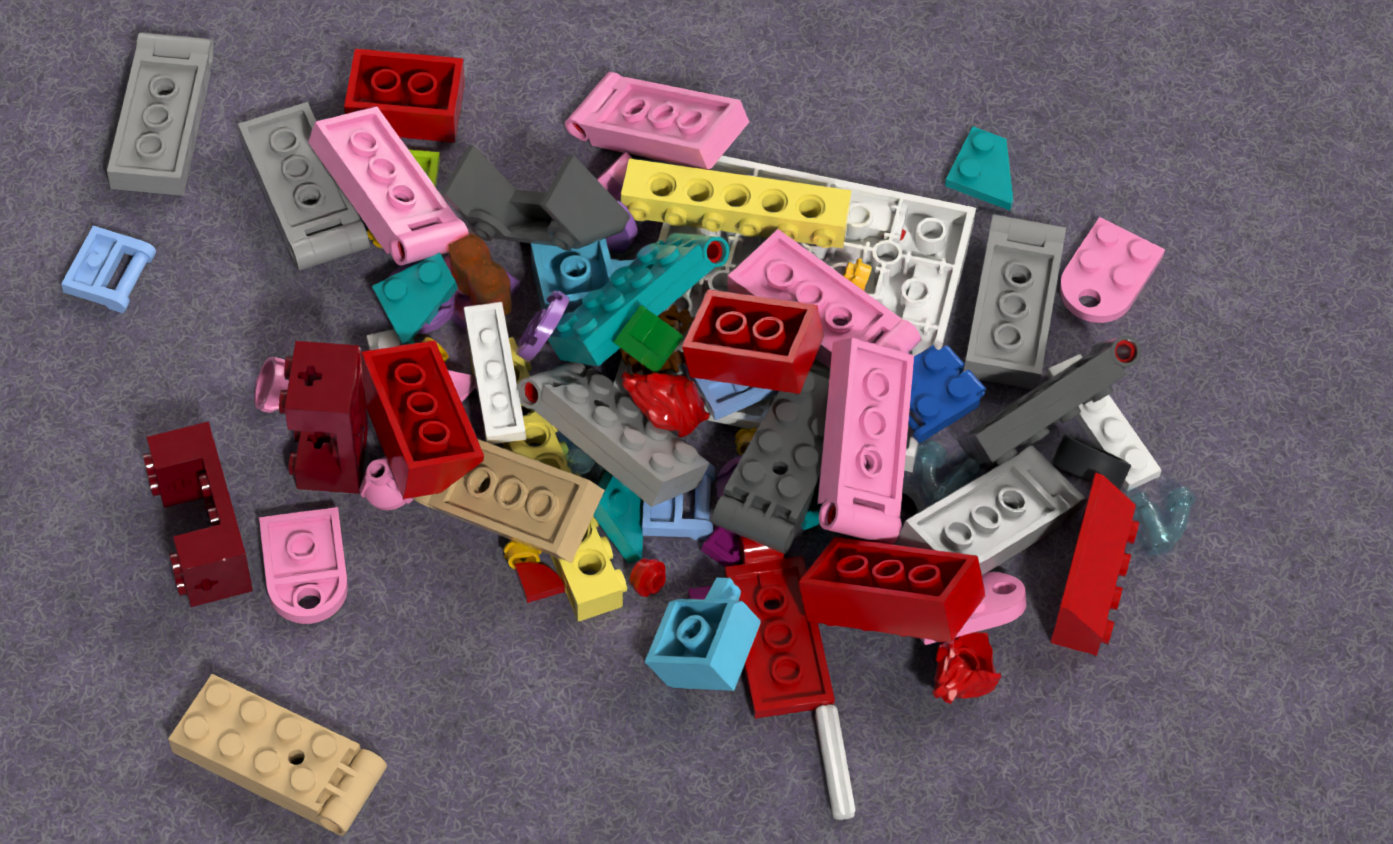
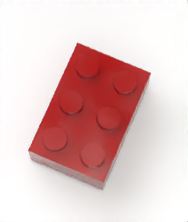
M355 48L344 104L345 114L378 107L400 138L456 143L465 88L464 59Z
M708 289L682 345L690 377L800 394L824 338L818 305Z

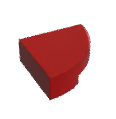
M533 562L515 564V572L527 603L565 592V585L561 578L547 566Z

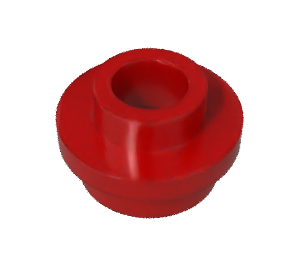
M644 558L634 566L630 575V584L634 587L637 594L642 597H648L651 593L655 594L662 589L666 581L664 563L658 559L650 560Z

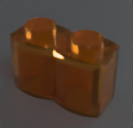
M471 233L449 244L450 272L457 283L458 290L469 296L470 306L502 302L504 316L511 313V284L509 276L498 263L491 260L490 250L486 243L480 237Z

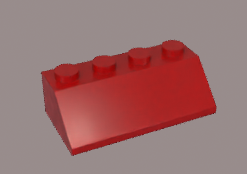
M435 340L361 352L367 411L403 500L442 493L484 461L483 451Z
M1095 473L1051 639L1052 644L1096 656L1101 643L1109 645L1115 622L1107 619L1109 610L1117 611L1123 591L1122 587L1116 586L1118 576L1126 577L1131 559V554L1124 553L1126 543L1134 544L1140 523L1139 521L1132 520L1136 504L1102 474Z

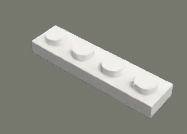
M502 302L464 307V317L486 442L498 444L526 440L525 425Z
M1081 354L1048 368V378L1050 379L1081 359ZM1109 395L1093 403V401H1090L1084 405H1079L1081 412L1075 417L1095 446L1131 464V468L1123 483L1126 491L1160 477L1161 468Z

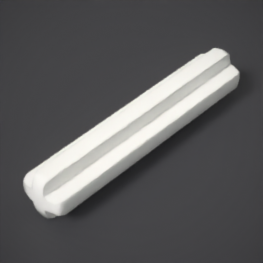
M832 704L821 705L816 708L815 718L832 814L836 820L851 819L854 817L856 809L838 710Z

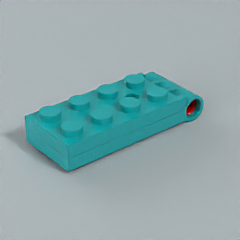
M673 233L666 239L665 243L663 240H658L656 243L643 247L637 253L638 258L630 265L621 267L613 272L609 277L610 281L601 289L588 293L582 299L583 304L575 311L562 315L548 338L549 343L560 360L592 366L601 365L620 348L613 342L639 306L643 305L656 316L660 315L712 269L721 267L727 262L730 253L728 243L723 238L716 236Z

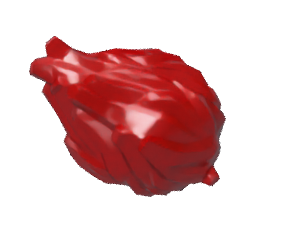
M625 371L621 375L624 388L630 393L637 407L656 428L670 431L677 430L678 437H684L691 434L699 423L708 420L710 417V413L705 412L704 398L700 396L695 383L688 380L685 376L657 374L655 372L645 375L636 373L630 375Z
M970 632V634L955 637L952 643L944 642L939 645L936 656L937 668L934 677L936 685L932 695L935 698H942L944 702L951 704L954 699L977 698L995 690V686L1002 676L1001 673H996L993 649L989 643L988 633Z

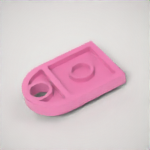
M1099 217L1062 274L1059 288L1062 302L1072 314L1089 322L1105 323L1122 317L1130 309L1163 258L1165 249ZM1082 296H1092L1097 299L1099 304L1095 307H1085L1080 303L1079 298Z
M338 507L259 517L267 591L270 603L275 611L283 618L301 624L317 623L334 615L343 605L348 592ZM309 595L316 596L321 600L312 609L302 608L298 604L303 597Z
M987 572L982 575L986 596L956 637L1001 626L1021 616L1027 605L1024 584L1018 578L1005 573ZM920 638L924 645L937 642L930 639Z

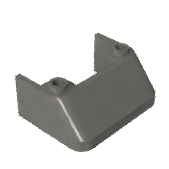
M468 145L441 192V195L473 226L472 231L487 241H491L494 238L557 246L563 250L570 251L572 248L579 249L623 232L630 219L628 212L574 155L567 156L546 193L516 189L475 146Z

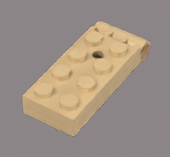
M477 439L484 454V461L442 493L412 498L416 502L441 511L448 516L572 563L604 493V489L585 478Z
M211 674L168 739L173 753L340 836L346 834L387 768L386 762L380 756L369 750L361 749L360 744L214 674ZM296 761H303L301 764L298 765L293 764Z

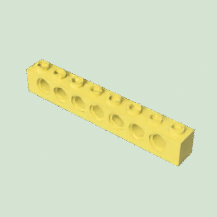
M511 337L509 338L518 386L522 379L530 377L531 364L516 355L515 351L518 347L514 338ZM470 351L471 371H472L473 376H475V374H474V368H473V362H472V356H471V351ZM521 404L522 412L528 413L523 415L526 440L502 443L504 449L573 474L569 467L571 463L569 449L565 441H558L555 434L558 430L533 409L526 408ZM531 443H540V444H542V445L537 446V447L529 446V444H531ZM594 516L590 521L572 563L550 555L556 572L565 585V593L578 622L621 608L623 606V592L627 591L622 571L620 569L614 570L610 559H613L610 543L606 536L600 538L596 529L599 523ZM585 570H595L598 573L586 575L582 572Z

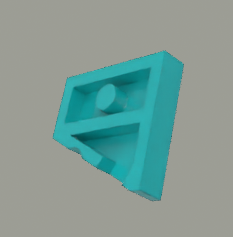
M973 126L946 178L945 186L1010 211L1013 205V191L1007 139Z
M439 252L373 285L372 288L402 345L415 343L413 339L425 323L430 324L438 314L440 306L449 301L457 291L458 286Z
M606 470L598 485L604 489V493L593 516L626 562L630 564L641 560L643 556L642 525L644 501Z

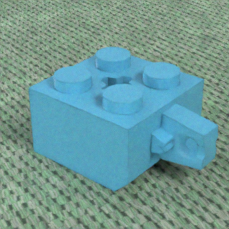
M606 239L579 249L572 248L570 251L563 250L557 246L531 243V268L541 309L547 310L550 304L546 302V298L553 291L559 290L570 297L563 315L575 311L583 304L582 299L588 293L601 289L610 281L609 277L613 272L621 267L630 265L634 260L618 261V259H610Z
M716 578L705 600L676 599L669 602L645 660V663L667 686L686 689L735 690L761 621L743 601H738L741 590L730 578Z

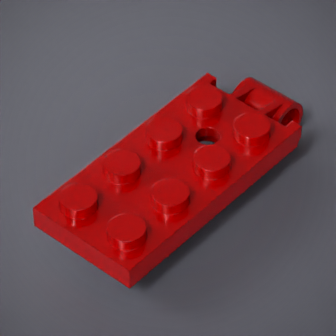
M739 535V546L743 564L724 567L725 578H730L741 590L738 601H743L761 621L744 664L754 719L816 710L821 705H834L835 697L818 623L807 621L799 587V581L806 573L803 556L784 558L783 553ZM768 600H775L778 602L779 607L775 610H770L764 606V603Z

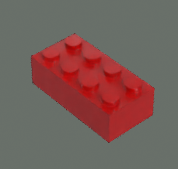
M834 537L799 581L808 622L896 634L902 637L910 636L930 639L937 642L952 643L986 596L979 559L976 555Z

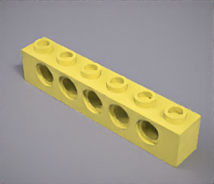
M629 159L621 192V202L627 207L634 220L664 222L672 226L698 227L712 232L726 231L739 233L747 237L760 236L769 238L779 229L795 242L815 244L822 248H843L850 214L852 190Z

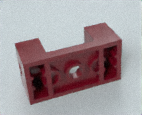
M295 341L293 356H286L284 377L285 380H289L288 389L281 390L279 397V413L285 414L287 429L294 430V441L299 442L297 452H291L289 475H295L297 489L359 494L369 430L360 346Z
M209 421L146 437L150 452L142 455L152 496L161 495L164 508L203 498L207 516L210 518L212 526L173 536L176 552L169 553L179 596L187 595L190 607H195L252 592L253 588L245 548Z

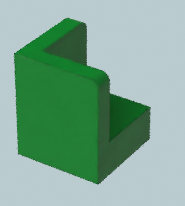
M641 305L613 343L651 371L658 373L683 339V335Z

